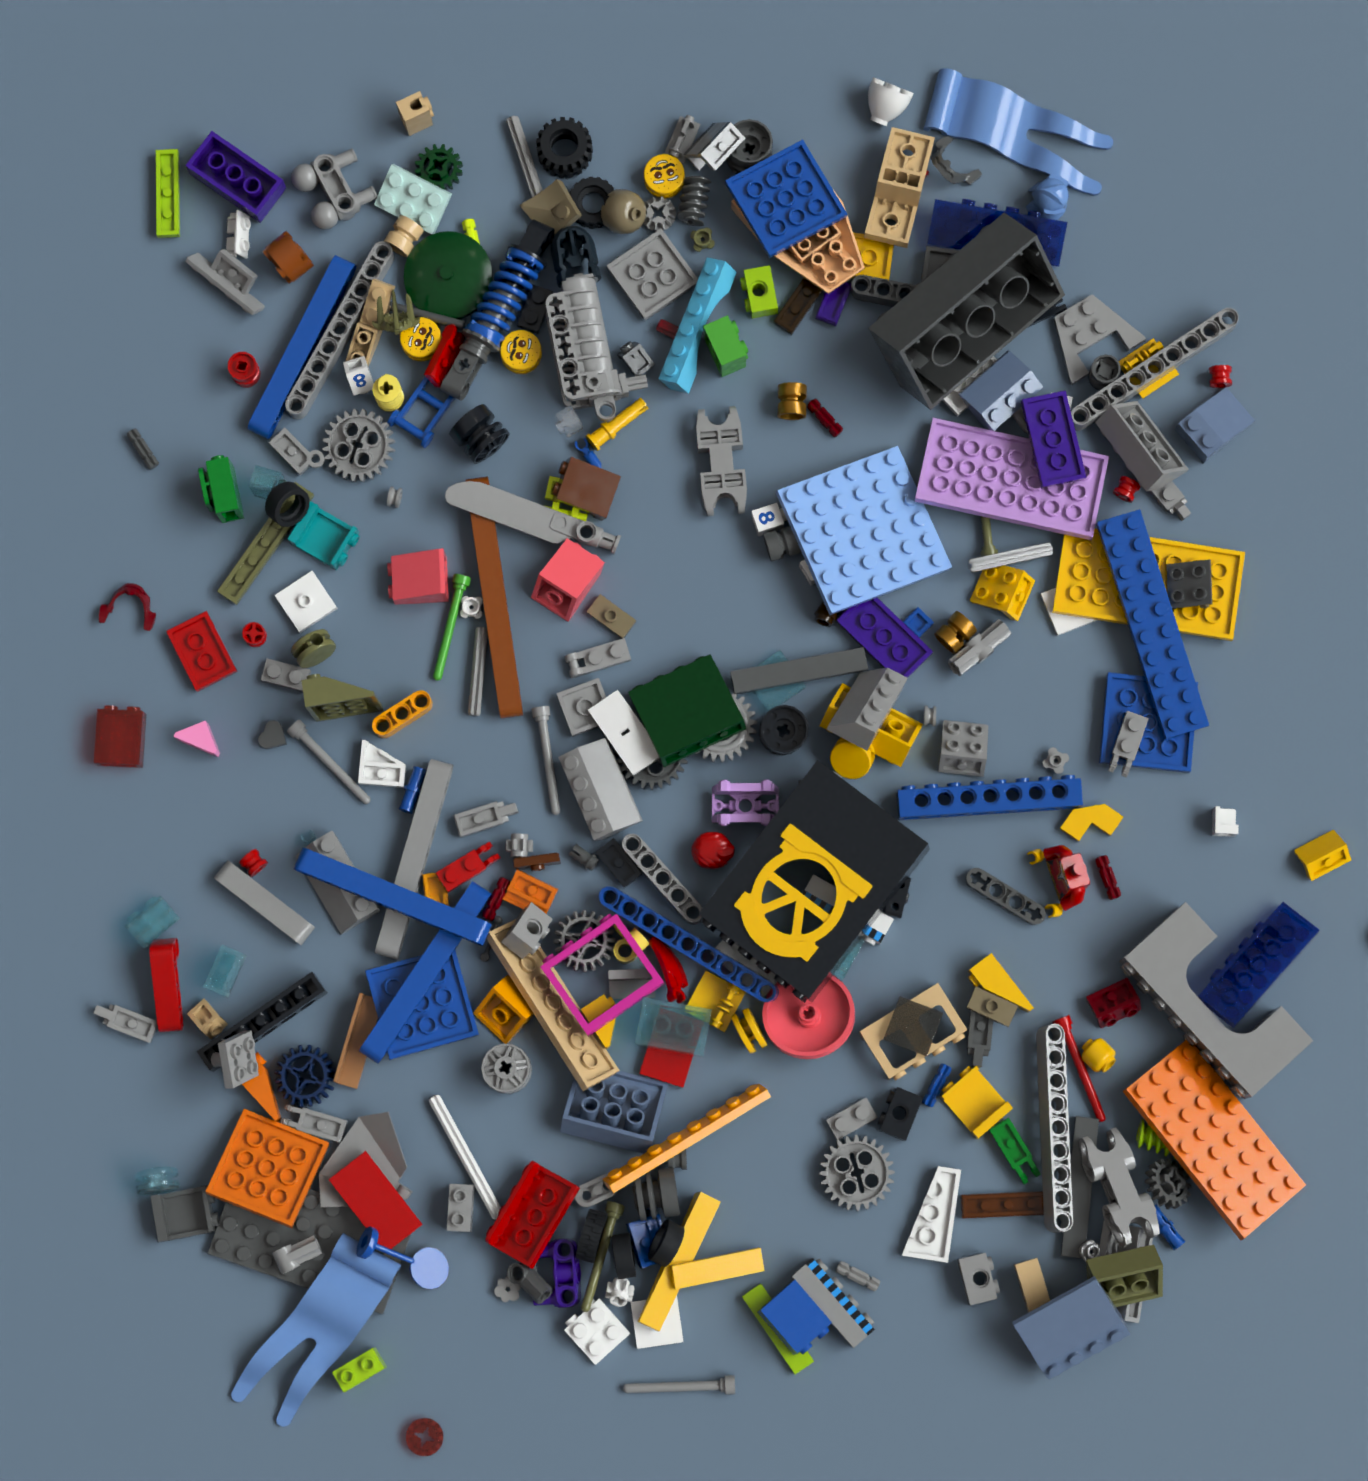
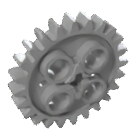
M353 409L352 415L344 411L345 418L342 419L337 415L338 423L330 422L333 428L332 431L325 430L330 436L329 438L322 439V441L328 444L322 450L329 452L324 459L327 461L332 460L329 467H337L335 473L339 475L343 472V478L346 480L350 475L353 482H356L358 476L362 482H365L366 475L373 480V473L376 472L381 475V466L388 469L385 461L393 460L388 456L389 453L395 452V449L390 447V444L395 443V440L389 438L393 431L386 430L389 424L387 422L381 424L383 418L380 415L375 418L373 411L368 416L365 409H362L360 414L356 409ZM356 425L358 427L357 434L350 436V427ZM368 427V430L364 433V428ZM377 434V443L370 445L369 437ZM356 442H357V443H362V444H363V447H362V448H357V447H355ZM343 446H348L349 453L341 457L340 449ZM367 454L369 462L362 466L360 458ZM354 457V462L350 464V460Z
M857 1135L854 1136V1141L852 1142L846 1136L845 1144L837 1140L838 1148L830 1146L829 1149L832 1154L823 1155L828 1161L820 1163L822 1167L826 1168L825 1171L819 1172V1175L826 1176V1179L820 1182L823 1185L828 1184V1188L824 1192H832L833 1195L830 1200L838 1198L839 1207L844 1202L847 1203V1210L851 1208L852 1204L855 1205L856 1211H859L861 1204L864 1205L866 1210L869 1209V1202L877 1206L876 1198L884 1200L885 1197L882 1192L891 1191L886 1186L887 1183H894L892 1179L888 1178L889 1175L895 1173L893 1170H888V1166L893 1164V1161L886 1162V1158L890 1154L881 1153L883 1145L878 1148L874 1147L876 1144L875 1139L870 1144L867 1143V1136H864L862 1142L859 1141ZM867 1152L870 1154L871 1162L868 1165H862L859 1162L858 1157L860 1153ZM850 1153L854 1154L858 1170H863L860 1179L864 1187V1193H861L859 1190L856 1176H851L854 1168L850 1159ZM844 1158L849 1162L847 1171L842 1172L837 1169L836 1162L838 1159ZM869 1174L875 1175L878 1179V1183L874 1188H870L865 1184V1178ZM852 1181L855 1184L856 1189L854 1193L846 1194L843 1191L842 1186L844 1182Z

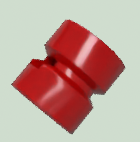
M238 352L230 357L227 368L233 381L243 388L254 386L259 381L261 374L255 358L247 352Z

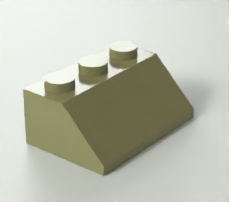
M1154 1245L1086 1260L1087 1280L1095 1276L1116 1307L1163 1297V1264Z

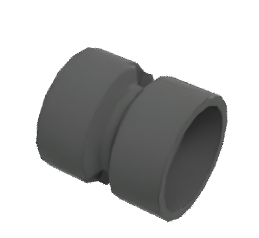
M1104 354L1098 356L1092 363L1088 375L1089 383L1092 387L1101 390L1118 379L1121 370L1119 361L1112 355Z
M790 526L781 528L779 533L775 530L763 533L771 562L783 559L784 554L793 556L802 553Z

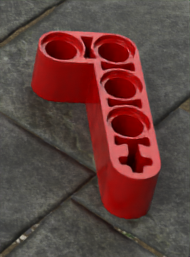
M156 939L150 944L149 954L158 1031H182L184 1023L177 960L179 958L178 939Z

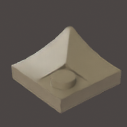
M558 179L520 205L531 220L535 219L554 228V236L560 229L571 226L582 216L562 180Z

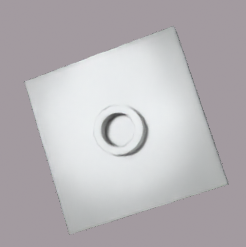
M313 571L275 595L299 633L338 609Z
M677 1296L660 1331H656L638 1322L646 1300L631 1302L637 1349L684 1342Z

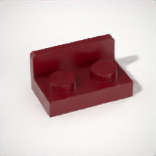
M1128 978L1086 996V1000L1097 1018L1100 1028L1113 1026L1117 1021L1125 1017H1132L1141 1010L1140 999Z

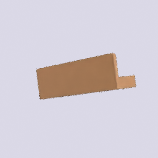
M359 993L333 1080L337 1084L358 1089L367 1056L360 1053L359 1049L378 1022L371 996Z

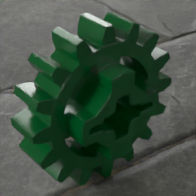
M433 144V150L425 147L426 154H418L421 161H415V166L418 168L415 170L416 176L444 190L447 186L452 190L453 182L459 184L457 176L463 175L462 170L459 169L463 167L462 161H458L460 159L458 153L453 155L454 150L452 147L446 150L445 144H442L441 148L437 149L436 144ZM427 161H429V166L425 168ZM439 166L440 168H442V170L439 171L438 169H435V167ZM452 166H453V172H452V174L449 176V175H448L449 170H451V169H452Z

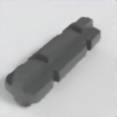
M135 428L129 431L127 437L133 443L132 445L142 460H144L148 469L151 470L158 466L159 462L152 455V451L144 439L141 438L142 436Z

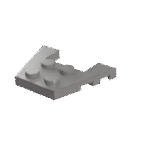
M1093 294L1054 317L1071 385L1089 375L1088 370L1078 356L1081 352L1113 333L1118 335L1127 351H1130L1146 340L1144 335Z

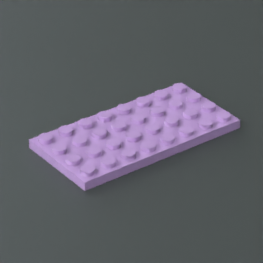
M933 418L914 502L1092 540L1109 456L1080 450L1087 478L1041 488L1029 438Z

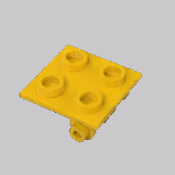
M1153 338L1121 359L1119 363L1123 373L1126 374L1164 348L1160 341L1156 342ZM1150 365V366H1148V369H1149L1150 372H1152V373H1158V372H1159V369H1158L1157 366H1155V365ZM1174 369L1138 394L1142 399L1178 376V371ZM1136 377L1129 379L1132 385L1141 384L1140 380Z
M705 970L684 1011L725 1033L732 1020L731 1016L735 1014L746 992Z

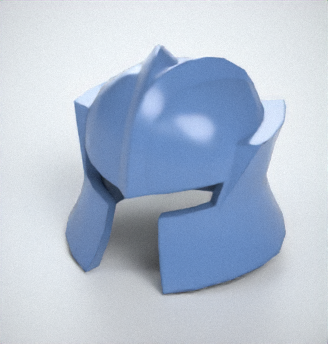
M1050 174L1045 180L1032 186L1028 191L1032 192L1034 200L1026 206L1030 215L1043 223L1054 222L1061 218L1067 207L1069 198L1067 186L1069 182L1060 176Z

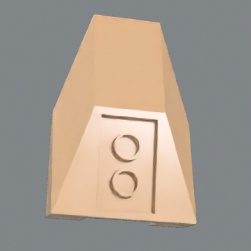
M836 194V196L838 197V199H839V201L841 202L842 206L844 207V204H843L842 200H841V199L839 198V196ZM733 199L731 201L732 211L756 237L736 201ZM848 216L774 256L827 294H830L865 269Z

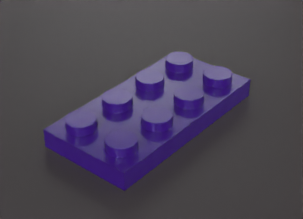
M1066 390L1022 399V410L1041 488L1087 478Z
M878 598L848 608L836 621L883 668H890L907 678L933 653Z

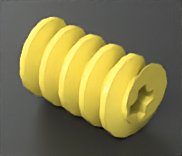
M385 374L373 384V395L380 409L386 412H393L401 407L405 398L396 377Z

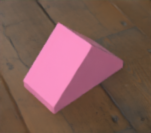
M206 721L175 732L173 736L176 740L216 757L220 755L211 728Z

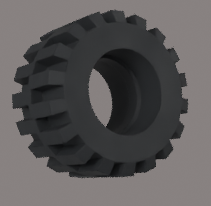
M560 117V121H556L554 118L551 120L550 125L548 123L543 125L544 130L539 131V138L536 140L537 154L540 164H543V169L546 172L550 171V174L554 177L556 174H559V178L563 179L564 175H569V178H573V173L580 175L582 168L587 169L589 166L588 161L591 162L593 153L592 140L586 127L583 128V124L580 121L575 123L574 118L571 117L569 121L565 120V117ZM562 139L572 140L578 146L573 154L564 157L556 155L551 149L557 141Z

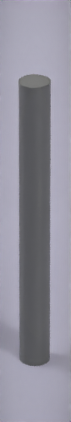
M390 302V311H393L392 302ZM397 303L398 313H402V311L406 313L407 306ZM413 307L416 318H428L435 323L443 325L454 324L456 328L462 330L465 327V321Z

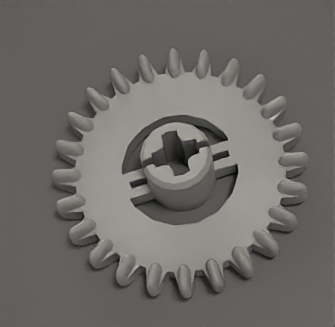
M732 693V697L744 719L746 730L733 735L728 740L720 741L701 750L704 751L703 759H706L710 754L712 762L719 756L723 763L725 755L733 761L734 752L741 757L740 748L749 750L746 741L754 742V739L749 734L757 733L754 728H751V726L757 724V721L750 719L755 715V712L747 711L751 704L743 705L745 697L737 700V694Z

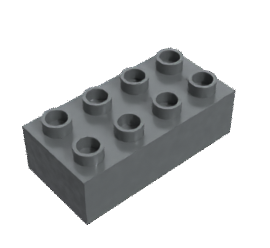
M1003 213L990 225L983 227L978 235L961 250L949 256L945 263L927 279L916 284L911 292L894 307L882 313L877 321L868 329L899 386L928 409L932 410L1064 297L1065 294L1037 235L1006 213Z

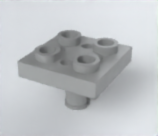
M252 1030L242 1031L218 1043L219 1053L215 1052L212 1054L211 1063L213 1067H222L225 1089L235 1088L259 1075Z

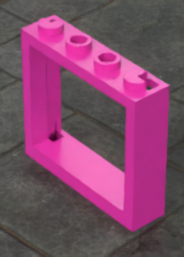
M608 914L599 921L601 925L594 930L592 927L586 929L580 934L581 939L575 943L573 940L569 941L561 947L562 952L556 956L554 953L550 954L542 960L544 964L540 966L588 1037L664 985V981L617 914L614 916ZM616 925L653 979L590 1023H587L551 969Z

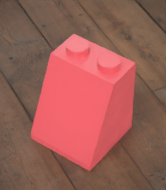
M567 538L539 573L531 598L569 622L600 576L605 562L597 555L591 554L582 548L581 545Z
M443 548L391 556V563H387L388 576H392V585H388L389 599L393 598L395 605L449 602L447 556Z

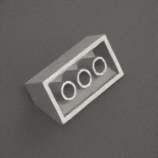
M1138 401L1111 405L1095 422L1100 428L1101 434L1109 440L1113 450L1120 455L1126 463L1127 469L1135 475L1139 485L1146 492L1164 487L1189 470Z
M890 668L860 672L826 730L867 751L899 698L908 678Z
M607 738L577 747L558 757L594 840H605L643 821Z
M333 830L306 847L309 850L355 868ZM307 876L341 935L381 912L374 902Z

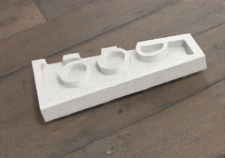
M937 1167L901 1256L948 1263L961 1175L960 1169Z

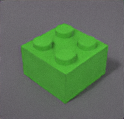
M728 315L703 326V338L721 377L745 368L746 359H748L747 346L744 340H739L737 324L734 320L730 321Z

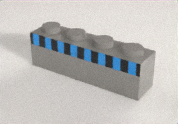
M811 1258L791 1277L800 1284L841 1335L855 1348L875 1330L871 1326L875 1322L866 1312L861 1314L856 1308L859 1305L851 1294L847 1297L841 1291L844 1286L835 1276L831 1279L825 1271L828 1270L826 1265L820 1259L815 1261Z

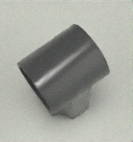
M518 1262L508 1267L507 1276L509 1281L513 1284H519L537 1304L543 1303L552 1294V1287L537 1273L536 1266L531 1269Z

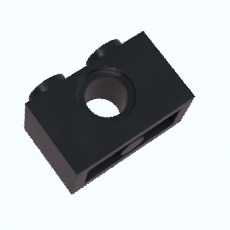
M899 1087L895 1091L890 1090L886 1103L890 1104L886 1113H881L877 1125L881 1126L879 1131L906 1141L923 1097ZM895 1107H902L905 1110L904 1119L897 1120L893 1117L892 1112Z

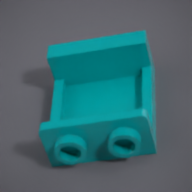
M310 501L306 515L296 524L287 540L291 545L337 570L339 565L342 567L348 558V550L350 547H355L360 536L358 535L359 530L357 527L348 525Z

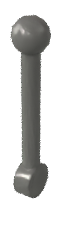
M496 916L494 918L495 924L492 930L498 928L502 923V917ZM489 942L485 952L480 956L483 962H487L490 958L489 951L491 946Z

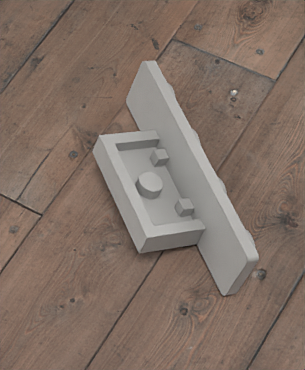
M225 249L220 250L213 264L199 253L187 257L185 262L195 272L203 275L211 285L218 287L225 293L226 297L238 303L245 312L254 315L264 309L265 306L249 293L258 275Z

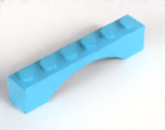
M706 258L658 378L671 390L688 394L697 374V357L703 326L706 325L710 314L718 302L729 293L737 273L726 261Z

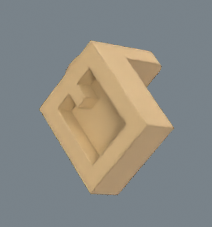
M202 999L187 1013L201 1032L210 1039L219 1035L228 1025L206 999Z

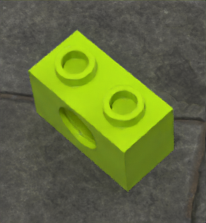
M770 265L744 270V277L740 278L742 291L747 292L748 299H744L746 312L751 313L752 319L778 314V304ZM755 289H762L765 293L762 296H755L753 291Z
M376 1347L332 1373L344 1393L386 1369L387 1366Z

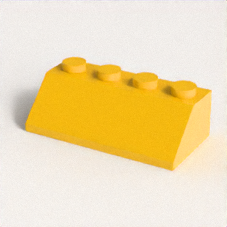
M843 683L841 684L827 708L820 727L827 729L851 687ZM892 708L871 743L875 754L889 763L901 767L923 724Z

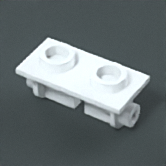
M236 210V213H230V217L227 218V234H234V237H227L226 251L235 258L239 255L248 259L250 216Z

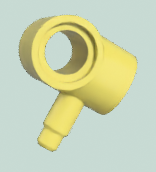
M614 925L615 931L622 937L614 946L615 958L620 963L629 964L635 960L637 955L633 949L629 957L619 955V949L622 946L627 945L630 947L617 926ZM635 927L630 931V934L642 951L650 945Z

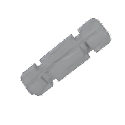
M840 1261L836 1268L837 1273L843 1276L847 1275V1278L862 1286L866 1285L872 1291H876L880 1285V1280L873 1276L872 1278L869 1277V1274L853 1266L852 1268L849 1267V1264Z

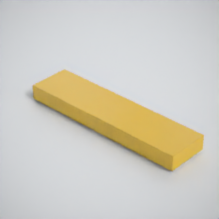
M757 1247L670 1265L673 1288L680 1289L763 1272L764 1265L761 1248Z

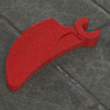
M653 936L649 939V944L655 952L668 988L667 1000L669 1003L676 1000L677 1004H680L686 1000L685 994L681 990V988L688 986L686 974L672 950L660 939Z

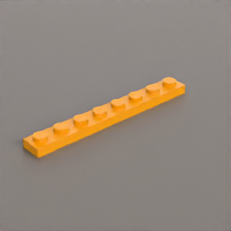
M760 1084L749 1086L741 1095L729 1098L723 1106L708 1111L705 1117L690 1122L686 1126L687 1128L680 1132L672 1133L664 1142L649 1147L646 1153L631 1158L621 1168L611 1170L602 1179L604 1184L610 1191L615 1193L770 1098L768 1090Z

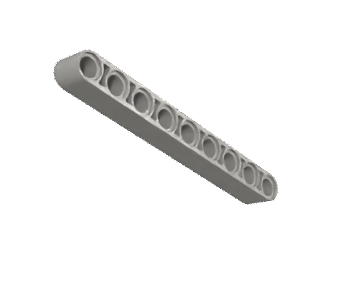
M380 241L371 249L289 394L285 406L293 419H302L309 412L352 336L357 323L360 321L372 279L383 281L392 265L394 253L387 242ZM381 251L389 252L385 258L378 257ZM372 269L378 271L374 277L367 276V273ZM364 288L367 290V293L363 296L356 295L359 289ZM353 307L357 309L353 315L345 314L348 308ZM342 326L346 328L345 332L342 334L335 333V330L338 327ZM327 346L335 347L334 351L329 354L325 353L324 349ZM316 365L324 366L321 372H313ZM306 384L313 385L312 390L309 392L302 391V388ZM295 403L302 404V408L299 411L291 410Z
M1233 308L1222 309L1074 407L1071 415L1075 430L1080 431L1096 422L1111 405L1126 402L1232 332L1239 320L1237 311ZM1222 317H1230L1233 323L1225 324L1222 321ZM1211 329L1214 332V336H1206L1203 330ZM1186 341H1192V342H1194L1195 345H1196V348H1194V349L1188 348V347L1185 345V342H1186ZM1173 353L1177 356V360L1171 361L1166 355ZM1150 365H1155V366H1157L1158 369H1159V372H1158V373H1152V372H1150L1149 369H1148V366H1150ZM1136 377L1140 380L1141 384L1132 385L1129 379ZM1114 389L1119 390L1122 393V397H1114L1111 391ZM1100 402L1104 408L1097 410L1093 407L1092 403ZM1074 415H1083L1085 421L1077 422L1074 419Z
M434 759L430 760L394 882V884L418 893L422 874L424 873L453 771V764ZM387 908L376 944L375 954L398 960L411 917Z
M1050 1024L1038 1029L1036 1043L1044 1224L1048 1231L1058 1233L1066 1232L1073 1226L1065 1032L1059 1024ZM1049 1030H1050V1031L1052 1032V1034H1053V1039H1052V1040H1051V1039L1049 1038V1036H1048V1031H1049ZM1050 1053H1051V1054L1053 1055V1057H1054V1062H1053V1063H1051V1061H1050V1059H1049V1054H1050ZM1051 1076L1055 1080L1054 1086H1052L1050 1083ZM1052 1099L1056 1103L1055 1110L1051 1106ZM1053 1123L1057 1126L1056 1133L1052 1129ZM1054 1146L1058 1149L1057 1157L1053 1152ZM1055 1170L1059 1173L1058 1180L1054 1176ZM1056 1193H1058L1060 1196L1059 1204L1056 1202L1055 1199ZM1057 1217L1061 1219L1060 1227L1056 1223Z

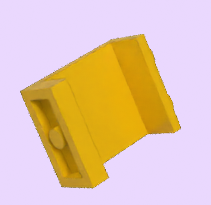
M968 1066L959 1074L961 1079L956 1084L951 1081L942 1089L944 1094L940 1098L973 1136L979 1139L1011 1111L1013 1107L1008 1101L1005 1102L978 1071L979 1068L977 1066L973 1069Z

